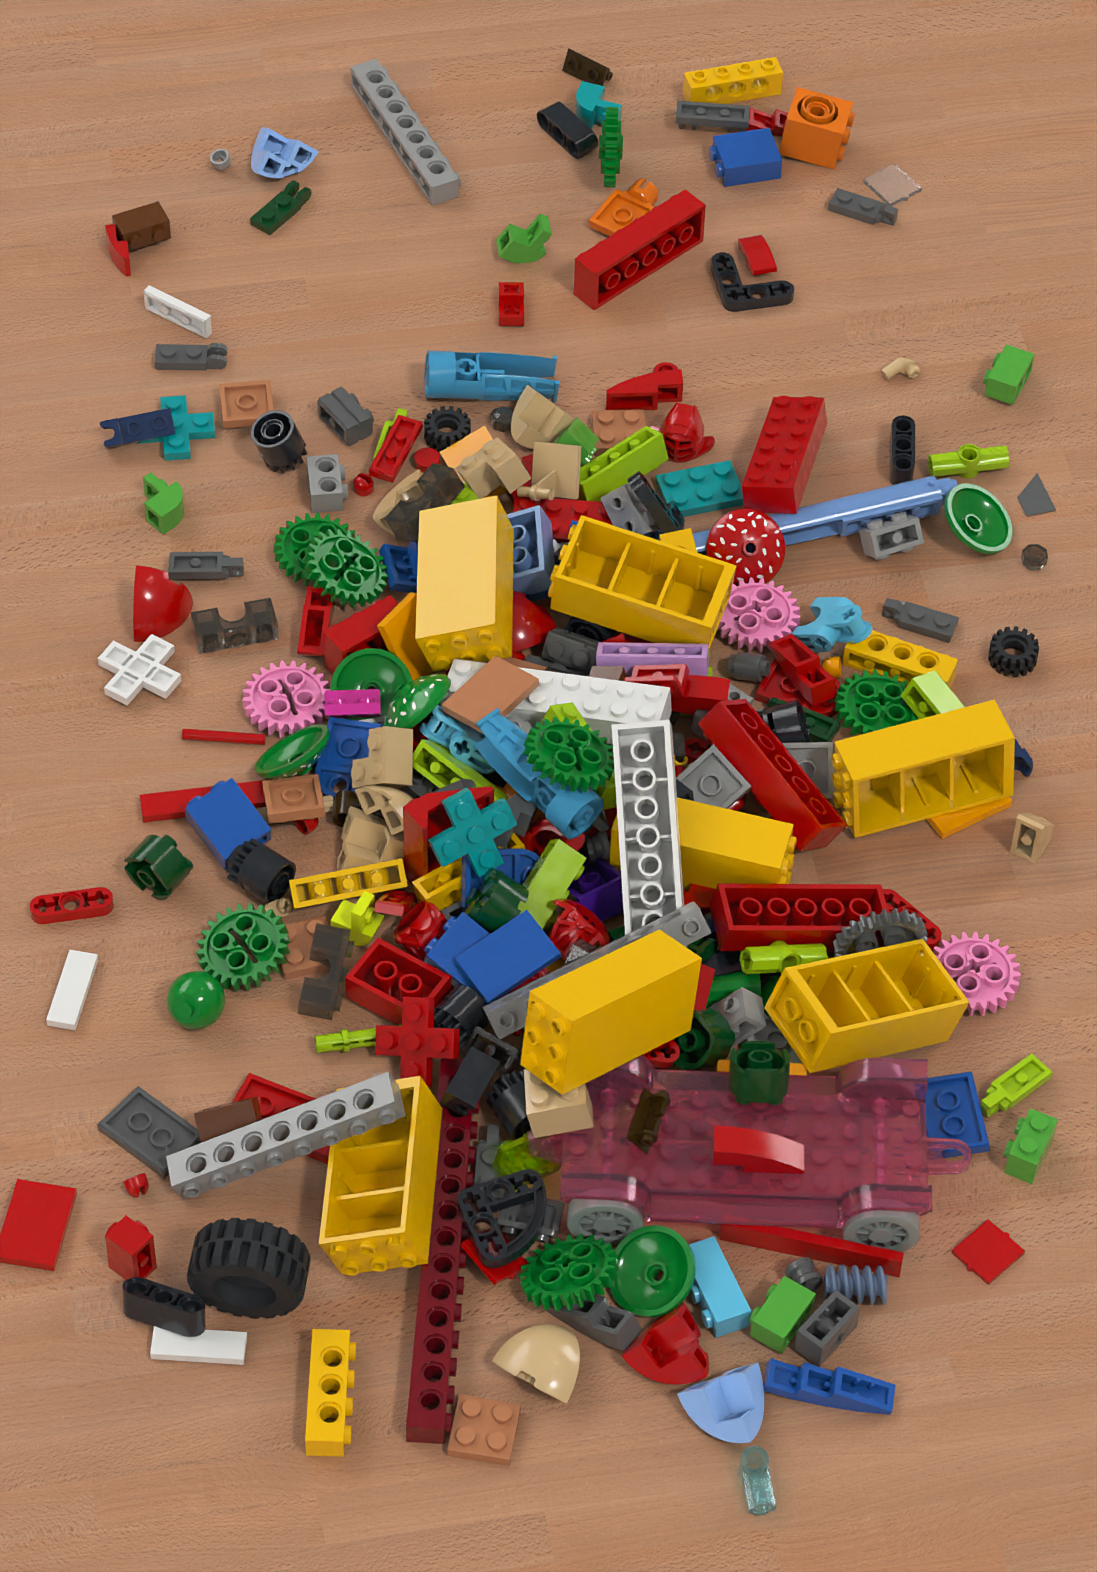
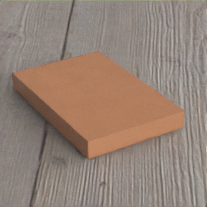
M494 656L441 704L442 711L482 733L480 728L477 727L476 722L496 708L500 710L499 714L506 717L539 686V679L502 658Z

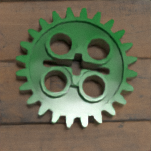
M606 107V120H602V135H599V159H601V174H604V187L615 188L616 174H620V160H622L623 135H621V121L618 120V107Z
M306 513L304 520L295 516V524L291 521H286V528L280 527L279 534L275 536L273 553H275V562H279V570L286 569V577L294 574V582L304 579V586H307L310 581L314 582L315 585V580L307 579L311 572L304 570L307 564L303 561L306 555L304 553L314 537L317 538L320 532L326 534L328 529L334 534L337 529H340L342 534L346 535L349 524L340 525V518L331 521L330 514H327L322 519L319 513H316L315 518H311ZM350 530L352 537L355 538V530ZM353 556L343 570L338 573L334 578L336 581L353 564L357 556Z
M328 529L326 534L320 532L317 538L314 537L304 552L306 555L303 561L307 563L304 570L311 572L307 579L316 581L313 587H321L323 589L322 596L330 594L331 602L336 598L340 599L341 606L346 601L349 602L352 608H354L357 602L361 607H364L366 602L372 604L375 598L378 599L387 585L385 581L388 578V574L384 572L388 567L381 564L384 557L375 555L378 549H370L368 547L370 544L369 540L362 543L360 541L361 535L353 538L349 530L346 535H343L340 529H337L335 534ZM353 556H357L353 564L336 581L334 578L338 573L343 570Z
M874 669L872 675H869L866 670H863L861 676L853 673L852 679L845 678L844 684H840L834 701L836 702L834 711L839 712L837 719L844 720L843 728H852L850 735H855L856 733L862 735L918 720L917 715L901 697L908 681L898 682V675L889 678L888 671H885L883 676H881L876 669Z
M553 717L552 722L545 718L542 724L537 722L534 728H530L524 743L525 750L523 754L528 756L526 760L528 764H534L533 772L541 771V779L547 777L551 779L550 785L558 782L562 790L567 785L570 786L573 792L576 791L577 787H580L583 792H587L588 787L597 790L598 785L605 786L606 781L610 780L614 771L613 745H606L607 737H598L599 730L591 732L589 724L582 727L577 719L573 724L569 722L567 717L564 718L563 722H560L557 717Z
M249 903L246 910H243L241 904H238L234 912L227 907V915L222 916L216 913L218 921L216 923L208 921L210 930H201L204 939L197 941L200 950L196 951L200 959L198 962L202 970L216 978L225 990L232 984L235 992L239 990L241 985H244L246 990L249 991L251 983L254 982L258 987H261L262 978L270 982L271 977L269 973H280L277 964H286L283 955L290 953L287 944L291 943L288 936L289 932L281 917L276 916L272 909L266 912L262 904L256 910L252 903ZM230 931H234L243 945L250 950L252 956L258 961L257 963L251 961L244 949L237 944L235 938L229 933Z
M569 1234L565 1241H561L557 1237L553 1245L544 1243L545 1249L543 1251L535 1249L536 1257H527L528 1264L521 1266L523 1273L519 1274L520 1284L528 1302L533 1301L535 1307L543 1305L544 1310H548L554 1305L555 1311L558 1312L562 1306H566L569 1311L572 1309L573 1304L577 1303L580 1307H583L585 1300L595 1302L594 1295L596 1294L604 1296V1287H613L611 1280L618 1278L616 1271L620 1270L615 1250L612 1249L611 1243L605 1244L604 1238L595 1240L592 1234L587 1239H584L583 1234H579L576 1239H572V1236Z

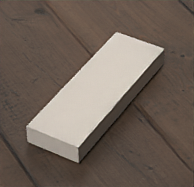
M150 285L144 290L145 309L206 339L212 334L211 315Z
M69 950L46 1019L47 1026L76 1030L98 963V954Z
M154 1326L150 1357L151 1359L244 1365L247 1332L205 1330L199 1336L186 1337Z

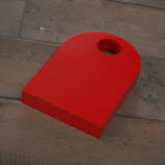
M774 659L770 666L769 676L764 677L755 693V700L765 704L768 703L770 698L775 697L786 702L799 700L803 707L830 718L838 713L834 711L836 702H823L812 706L795 688L776 659ZM835 678L837 694L841 683Z

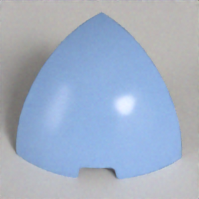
M261 127L252 151L251 168L255 173L262 176L284 178L304 170L314 160L319 151L299 140L287 139L269 128Z
M758 1363L726 1371L719 1377L700 1381L677 1394L690 1418L713 1437L731 1443H749L759 1432L764 1414V1386Z

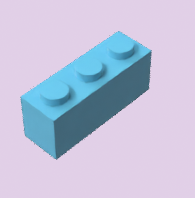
M715 1237L689 1244L696 1263L695 1279L689 1293L692 1301L699 1303L704 1326L707 1329L711 1328L715 1338L749 1327L751 1309Z

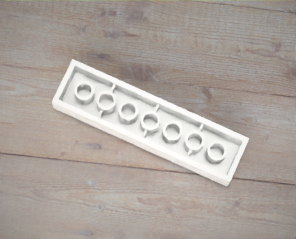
M454 659L448 674L451 686L445 697L441 700L440 706L487 663ZM520 668L538 678L539 686L516 706L506 718L508 719L515 714L520 719L528 721L534 728L537 722L541 723L550 705L573 702L587 724L590 725L591 730H599L598 737H607L606 744H613L612 724L669 720L672 711L670 687Z
M670 720L612 724L625 935L684 906L673 733Z

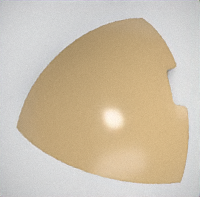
M527 385L520 395L512 415L511 434L513 439L520 445L534 449V442L554 443L559 434L574 418Z
M418 469L397 484L383 498L374 512L373 519L381 528L395 536L402 534L419 539V511L437 508L440 505L426 478Z
M370 785L355 789L365 816L381 809L391 835L403 831V806L413 799L411 796L399 789L383 785Z
M350 806L341 834L343 844L337 859V870L404 858V835L402 832L391 835L385 820L373 814L365 816L363 810Z
M552 1324L537 1325L527 1328L510 1338L499 1349L492 1362L514 1376L529 1382L537 1389L567 1403L578 1375L580 1363L579 1344L575 1334L566 1327Z

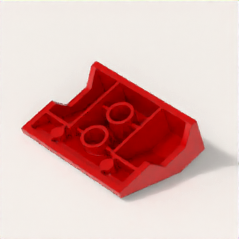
M491 786L469 788L479 810L494 803V789ZM460 790L427 793L418 799H412L403 806L404 870L406 879L412 886L413 881L441 866L428 840L453 826L441 801Z

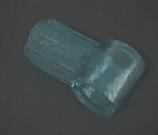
M750 1446L741 1455L738 1475L742 1480L748 1513L755 1516L766 1515L776 1509L768 1467L769 1455L759 1446ZM755 1462L760 1468L752 1469L747 1463Z

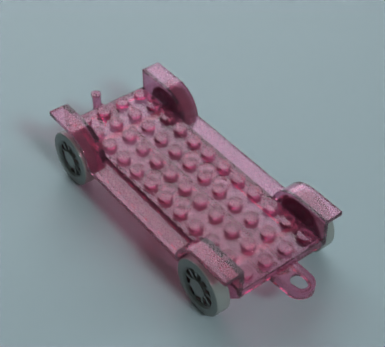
M641 1055L585 1083L592 1103L593 1128L555 1134L543 1139L541 1137L534 1138L532 1130L528 1132L529 1154L561 1165L560 1200L569 1204L567 1210V1227L575 1237L583 1234L584 1239L593 1234L595 1240L604 1238L605 1244L611 1243V1245H618L627 1235L644 1227L645 1217L646 1221L843 1228L844 1240L905 1252L919 1241V1217L932 1212V1185H928V1175L963 1173L969 1168L972 1158L971 1149L961 1140L927 1138L925 1098L928 1086V1062L926 1059L865 1058L848 1063L838 1070L835 1076L789 1075L788 1093L783 1097L781 1104L770 1105L768 1103L752 1102L748 1105H742L735 1101V1096L728 1088L729 1072L656 1070L652 1063ZM643 1088H646L652 1094L658 1093L659 1090L667 1091L671 1099L664 1116L660 1118L662 1123L657 1134L658 1140L650 1147L648 1154H645L626 1138ZM714 1125L754 1129L803 1144L804 1174L743 1172L742 1165H713ZM944 1149H956L964 1155V1158L959 1161L949 1162L942 1157V1151Z

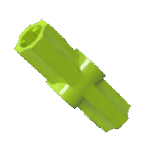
M973 444L962 445L956 452L928 455L927 459L930 476L938 477L958 474L965 479L974 478L979 471L1009 468L1010 462L1007 446L979 448Z
M779 940L773 942L770 946L746 947L744 951H741L739 960L741 962V970L745 974L774 972L782 974L787 967L828 959L826 947L822 943L788 945L784 941Z

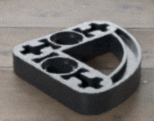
M521 1170L466 1188L458 1196L459 1214L480 1261L488 1268H499L518 1259L530 1249L542 1231L546 1217L547 1198L543 1179L535 1170ZM528 1181L530 1185H533V1188H528L527 1185H523V1182ZM496 1189H504L509 1195L504 1199H496L491 1193ZM467 1200H472L473 1203H476V1214L473 1215L472 1206L469 1203L466 1204ZM533 1200L534 1209L529 1223L519 1236L506 1244L493 1213ZM484 1222L489 1224L491 1229L486 1233H479L474 1229V1226ZM492 1241L494 1251L499 1252L498 1256L489 1253L488 1242Z

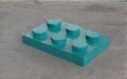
M731 460L659 474L655 477V483L664 504L666 505L673 501L684 517L744 505L741 484Z

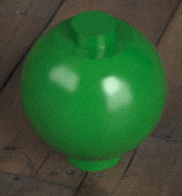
M202 971L186 972L177 977L170 985L166 997L167 1009L172 1019L180 1026L192 1030L204 1029L214 1024L220 1018L225 1006L224 990L218 980L208 973Z

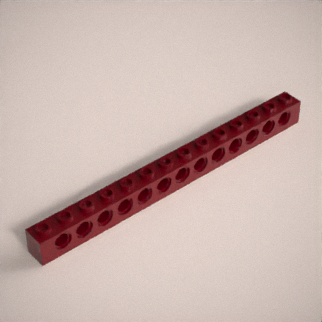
M441 1058L437 1097L439 1104L464 1059ZM480 1099L474 1110H470L467 1116L460 1115L447 1107H442L428 1264H421L406 1420V1442L444 1444L445 1432L451 1433L452 1413H447V1405L454 1404L455 1385H449L450 1377H456L457 1358H452V1349L459 1348L460 1334L459 1330H454L455 1322H461L462 1303H457V1295H463L464 1277L459 1276L460 1268H466L467 1254L465 1250H461V1244L468 1239L467 1229L458 1211V1196L462 1190L473 1186V1172H468L469 1164H475L476 1147L471 1146V1139H477L478 1121H473V1114H479ZM450 1191H451V1192H455V1193H454V1194H447L446 1192H450ZM467 1200L466 1204L469 1203L471 1205V1200ZM450 1217V1218H453V1219H452V1220H444L443 1218ZM447 1243L450 1246H441V1244ZM439 1270H447L448 1272H446V1273H440V1272H438V1271H439ZM443 1296L446 1299L438 1300L436 1297ZM436 1323L444 1324V1325L441 1326V1327H435V1326H433V1324H436ZM434 1350L441 1351L440 1354H432L430 1352ZM429 1378H438V1379H439V1380L436 1381V1382H430V1381H428ZM433 1405L437 1408L433 1410H428L425 1407Z

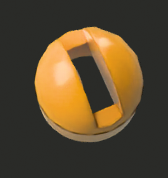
M841 657L827 658L823 662L822 668L833 677L841 678Z

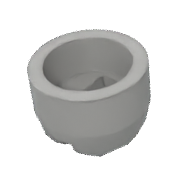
M217 149L210 155V161L215 169L223 171L230 166L231 158L227 150Z

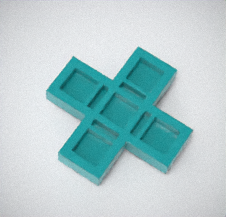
M186 395L160 397L161 410L171 408L176 434L137 442V444L163 442L165 461L191 459L189 440L215 438L213 412L187 414Z
M464 788L441 801L453 826L428 840L439 864L445 867L460 857L467 855L475 874L479 877L486 874L490 868L493 867L495 869L504 864L493 839L517 825L507 801L501 798L479 810L468 788Z

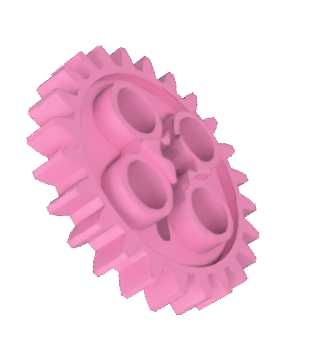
M751 577L747 584L742 579H739V586L732 585L730 599L717 631H720L721 638L728 637L729 645L736 641L738 642V649L747 645L749 652L752 651L753 647H757L759 652H762L763 646L769 648L770 642L792 634L794 629L799 626L800 607H797V599H791V591L783 593V585L775 588L773 580L767 585L764 584V578H761L759 583H755Z
M281 661L280 667L270 663V670L261 667L260 675L253 673L252 681H246V689H243L242 698L245 716L250 717L252 725L258 723L259 731L268 728V735L279 731V737L281 738L285 732L293 734L295 731L315 725V723L323 724V717H325V691H331L329 689V681H324L323 673L316 675L315 667L306 670V663H303L300 667H296L295 661H292L290 666H286L285 662ZM280 683H282L284 687L285 694H283L282 686L280 685ZM290 704H292V711L293 713H295V715H293L290 710Z
M962 932L960 940L954 935H951L950 943L941 940L940 948L934 947L933 953L970 1002L966 1008L970 1016H973L975 1010H979L980 1014L985 1016L986 1009L988 1008L991 1012L996 1013L998 1005L1006 1008L1007 1000L1013 1001L1014 994L1018 993L1021 973H1019L1020 963H1015V954H1008V945L1001 948L998 947L999 939L991 943L989 942L988 934L983 939H979L977 932H974L972 938H968L967 934Z

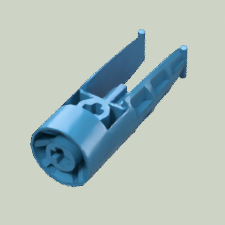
M428 350L424 374L425 397L434 399L459 398L484 401L518 400L525 387L529 385L547 399L552 398V401L556 402L560 381L544 378L554 377L558 357L554 355L550 359L508 353H465Z
M498 708L476 722L477 727L480 728L486 737L473 745V749L475 751L478 750L501 777L526 801L533 802L545 813L546 819L568 839L576 838L595 822L602 811L604 800L590 787H588L587 792H583L580 787H577L576 791L573 792L570 786L567 785L562 790L558 782L550 785L551 779L548 777L541 779L542 772H533L534 764H528L526 762L528 756L523 754L525 750L524 743L528 734L515 723L499 714L500 710Z

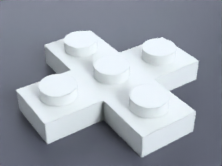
M153 634L148 637L137 651L113 641L98 657L99 666L116 674L104 687L105 695L128 706L136 695L145 688L166 699L181 682L180 673L164 666L166 661L175 652L174 645Z

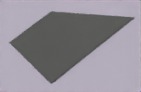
M1037 473L1017 497L1026 516L1056 510Z

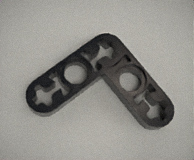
M725 252L713 255L711 272L722 305L726 310L739 312L788 305L793 301L794 286L788 281H773L742 285L734 258ZM729 279L734 281V283L724 284L722 281ZM754 294H762V295H764L765 297H764V298H761V299H757V298H754L752 295H754Z
M640 471L627 479L629 485L663 533L684 530L685 519L677 505L673 501L665 505Z

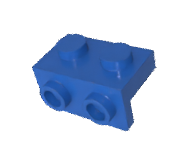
M413 538L408 547L383 544L380 548V556L384 557L382 563L388 567L385 573L388 574L387 580L390 590L417 593L419 539Z

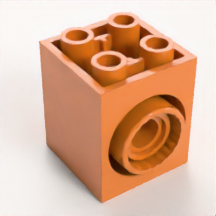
M797 87L786 119L779 149L780 155L835 169L837 160L842 161L846 149L842 144L847 145L851 133L847 126L852 127L855 113L851 112L853 102Z

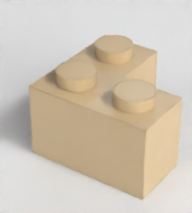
M498 437L486 442L482 449L474 455L464 458L461 464L455 468L464 483H467L479 499L484 498L500 485L511 494L531 479L518 456Z
M388 726L369 729L367 740L369 757L353 760L351 769L352 788L358 789L370 785H383L393 788L412 786L413 729Z
M524 1069L526 1114L534 1138L594 1127L592 1103L586 1084L561 1095L533 1073Z

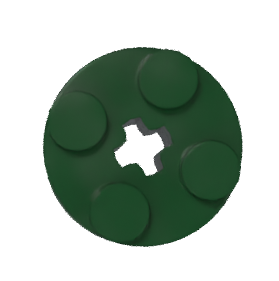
M157 835L146 836L124 860V862L128 863L124 867L132 882L142 891L146 887L154 893L151 896L158 900L167 899L193 869L192 862L181 854L177 849L176 841L168 835L163 837Z
M493 867L486 872L482 880L484 883L478 890L474 888L465 901L469 905L465 914L490 934L517 917L521 913V910L518 909L520 901L526 903L529 895L527 888Z
M711 1008L694 1010L691 1030L673 1039L680 1049V1055L674 1062V1065L682 1069L694 1070L716 1067L717 1061L726 1060L736 1037L725 1017Z
M757 1040L741 1043L740 1049L735 1051L734 1047L731 1050L728 1088L735 1096L737 1103L748 1105L754 1102L779 1105L783 1102V1097L788 1093L791 1060V1056L785 1048H783L782 1052L775 1049V1043Z

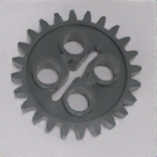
M895 908L891 913H887L886 909H883L877 915L872 911L870 917L867 918L861 915L858 922L849 921L851 927H842V933L836 934L837 940L833 941L835 957L879 948L875 935L876 930L881 931L885 947L919 939L927 942L928 934L922 918L917 917L915 912L909 914L908 910H904L898 913L897 908Z

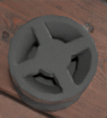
M605 831L598 832L593 837L585 836L586 840L583 850L589 864L596 862L597 858H610V843Z
M809 1257L800 1258L792 1262L785 1270L786 1277L812 1292L823 1283L821 1275L814 1271L815 1264Z

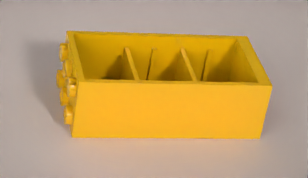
M497 495L419 511L415 639L433 672L450 669L454 659L487 662L494 656L500 658L512 657L514 528Z
M581 515L578 524H573L568 534L570 542L568 545H563L559 560H561L560 565L554 566L550 581H552L548 592V597L552 598L550 609L653 643L708 644L709 652L730 599L736 565Z
M995 699L834 742L835 754L831 755V760L835 769V773L832 774V781L836 792L832 793L833 802L836 809H841L842 818L848 825L846 828H850L854 838L1014 796L1015 737Z
M677 797L683 891L688 892L691 883L716 889L718 883L791 884L793 874L791 870L795 858L793 852L797 840L796 837L792 836L793 824ZM616 814L611 829L610 864L621 871L618 817Z
M659 929L531 990L529 993L520 1065L563 1095L690 1031L702 958Z
M923 939L787 967L782 972L764 1008L809 1073H814L947 1042L970 1002Z
M421 1076L395 1080L400 1088L406 1116L396 1119L390 1124H383L372 1128L364 1134L343 1139L337 1144L330 1146L319 1245L342 1275L355 1276L364 1272H383L392 1268H412L416 1265L428 1264L442 1107Z

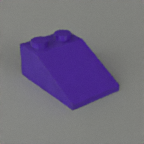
M584 850L579 852L581 855L586 857ZM597 858L596 862L590 864L586 859L583 863L585 867L583 873L576 881L573 880L568 887L570 893L567 899L581 903L601 921L624 913L621 871L601 858Z

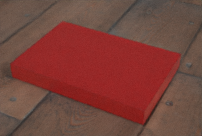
M17 1179L0 1234V1262L55 1271L77 1196L76 1188Z

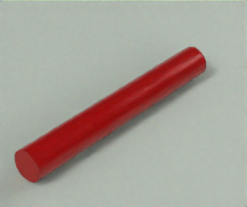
M182 729V740L265 745L266 734Z

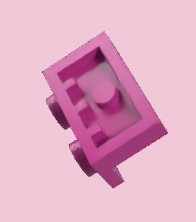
M380 690L325 691V719H329V717H381Z

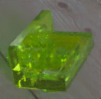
M530 1130L522 1138L502 1143L497 1149L498 1153L492 1165L501 1177L521 1170L531 1169L538 1172L544 1178L560 1171L563 1163L547 1144L548 1136L534 1138L532 1130ZM528 1181L523 1182V1185H529Z

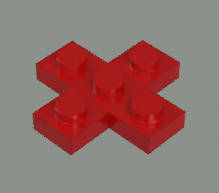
M403 997L402 1026L376 1025L375 1055L401 1056L400 1079L421 1076L428 1087H432V1058L459 1059L460 1029L434 1028V998Z

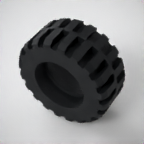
M240 1218L220 1219L204 1226L195 1236L187 1272V1282L194 1295L203 1298L206 1305L214 1306L218 1311L230 1312L234 1316L239 1317L250 1316L253 1319H259V1317L269 1319L274 1318L276 1315L284 1316L295 1310L303 1301L311 1257L304 1242H301L300 1238L295 1234H289L288 1230L283 1227L278 1228L273 1226V1223L266 1221L262 1223L251 1218H247V1220H240Z

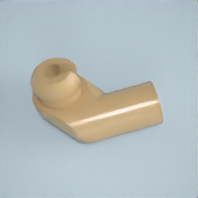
M898 357L882 368L881 373L887 380L897 373L908 375L909 378H915L919 375L920 368L914 360Z
M281 898L266 904L264 908L266 912L272 909L276 916L283 918L290 913L293 905L288 898Z

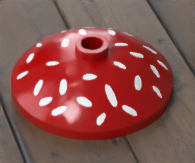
M737 509L723 515L712 526L706 541V556L736 565L733 584L739 586V579H742L747 584L751 577L755 583H759V580L764 578V584H766L775 577L783 564L785 540L777 523L767 514L754 509ZM748 543H751L754 547L752 553L746 551Z

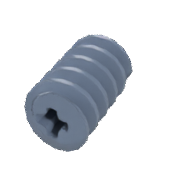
M828 1264L824 1273V1301L828 1295L837 1290L849 1300L855 1295L858 1304H862L864 1297L868 1296L870 1304L874 1305L877 1296H880L883 1305H886L888 1295L887 1273L886 1275L884 1274L882 1266H877L874 1274H872L870 1266L865 1265L860 1274L857 1265H852L848 1274L845 1265L842 1264L839 1266L837 1273H835L833 1265Z

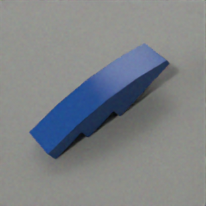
M772 1358L766 1363L763 1382L765 1392L789 1399L837 1409L888 1415L892 1413L896 1386L895 1384L839 1366L834 1371H830L805 1362L801 1367H797Z

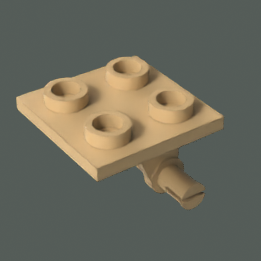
M534 442L532 486H520L517 489L518 497H529L532 501H539L540 499L553 500L554 497L578 499L581 446Z

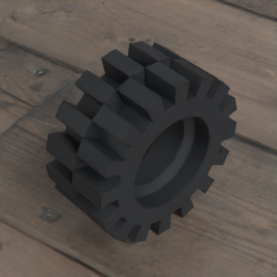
M441 406L440 411L435 408L432 410V414L428 413L427 419L425 418L424 420L425 443L430 445V448H437L439 453L471 434V420L468 418V414L466 412L462 413L460 408L454 411V406H449V410H445V406ZM442 428H453V429H455V431H453V432H442V431H440V429H442Z
M1014 626V630H1010V627H1005L1004 632L999 629L997 634L992 636L988 660L991 661L990 665L992 668L996 667V672L1000 674L1003 670L1005 671L1004 676L1009 677V673H1013V678L1018 677L1019 673L1022 676L1027 675V671L1031 673L1037 664L1039 642L1038 639H1034L1035 635L1032 632L1027 635L1028 630L1023 628L1022 632L1018 631L1019 627ZM1013 648L1020 650L1023 654L1011 655L1004 650Z

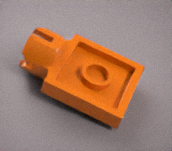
M644 178L636 180L626 191L615 189L589 219V227L610 237L617 230L624 228L636 218H640L654 208L653 205L658 200V189L651 181L643 189L640 188L646 182Z

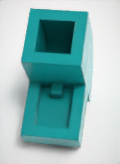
M582 81L576 93V116L592 129L595 123L602 125V120H606V107H618V120L621 121L622 105L604 100L605 87Z

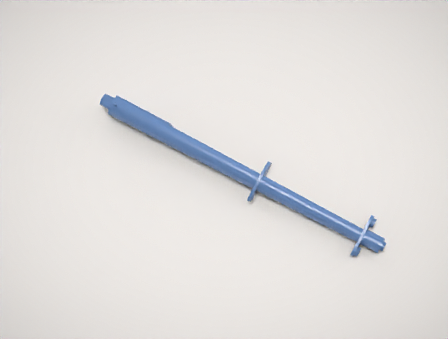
M928 476L800 507L797 514L775 513L768 516L781 529L785 546L835 534H840V537L859 533L858 529L867 527L866 523L870 521L882 520L884 522L890 520L891 515L899 512H906L907 515L919 518L940 514L941 506L944 505L947 494L958 483L955 479H950L949 477L937 480L934 476ZM661 528L655 532L656 540H659L660 534H664ZM711 529L692 533L697 553L706 556V541ZM748 543L746 551L752 553L754 547L751 543ZM549 590L535 594L524 593L530 601L550 598L548 597Z

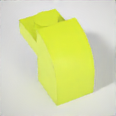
M364 891L356 904L343 899L331 919L333 938L354 946H365L371 942L385 918L384 915L374 912L375 901L373 894Z

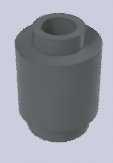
M739 652L737 655L732 654L730 656L728 673L729 676H734L737 680L762 682L764 677L769 676L770 662L762 654Z

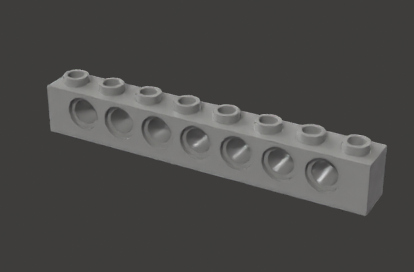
M377 59L351 66V86L430 204L433 206L459 197L461 180L458 173L451 169L448 158L446 156L443 157L437 142L432 141L426 126H422L419 122V117L409 107L407 98L405 96L402 97L396 82H392L386 67H382Z
M693 901L484 1006L483 1009L498 1039L525 1027L529 993L539 986L659 929L683 946H687L710 934L711 931L700 908Z
M386 1072L168 1155L166 1159L171 1187L183 1200L195 1198L211 1189L224 1187L228 1183L240 1178L253 1176L256 1172L279 1166L285 1161L299 1156H306L314 1150L335 1145L343 1139L364 1134L368 1130L380 1125L390 1124L396 1119L406 1116L399 1085L390 1073Z

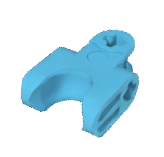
M817 597L809 607L816 620L804 626H797L792 634L813 652H829L835 643H859L865 640L873 629L868 621H863L861 608L845 597Z
M437 705L432 711L433 716L429 722L423 723L420 726L421 733L431 741L450 749L452 756L480 773L489 774L494 772L495 769L486 761L481 753L473 749V745L486 736L442 711V706Z

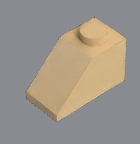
M1029 812L1019 814L1016 818L1010 852L1036 864L1051 841L1054 824Z

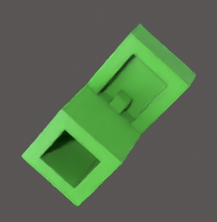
M539 214L526 230L509 223L496 239L499 257L517 264L534 262L542 258L546 254L544 243L549 240L552 234L548 216Z
M149 473L143 477L144 496L149 499L144 502L145 518L149 524L164 535L183 519V491L177 481L168 486L163 479H158L154 474Z

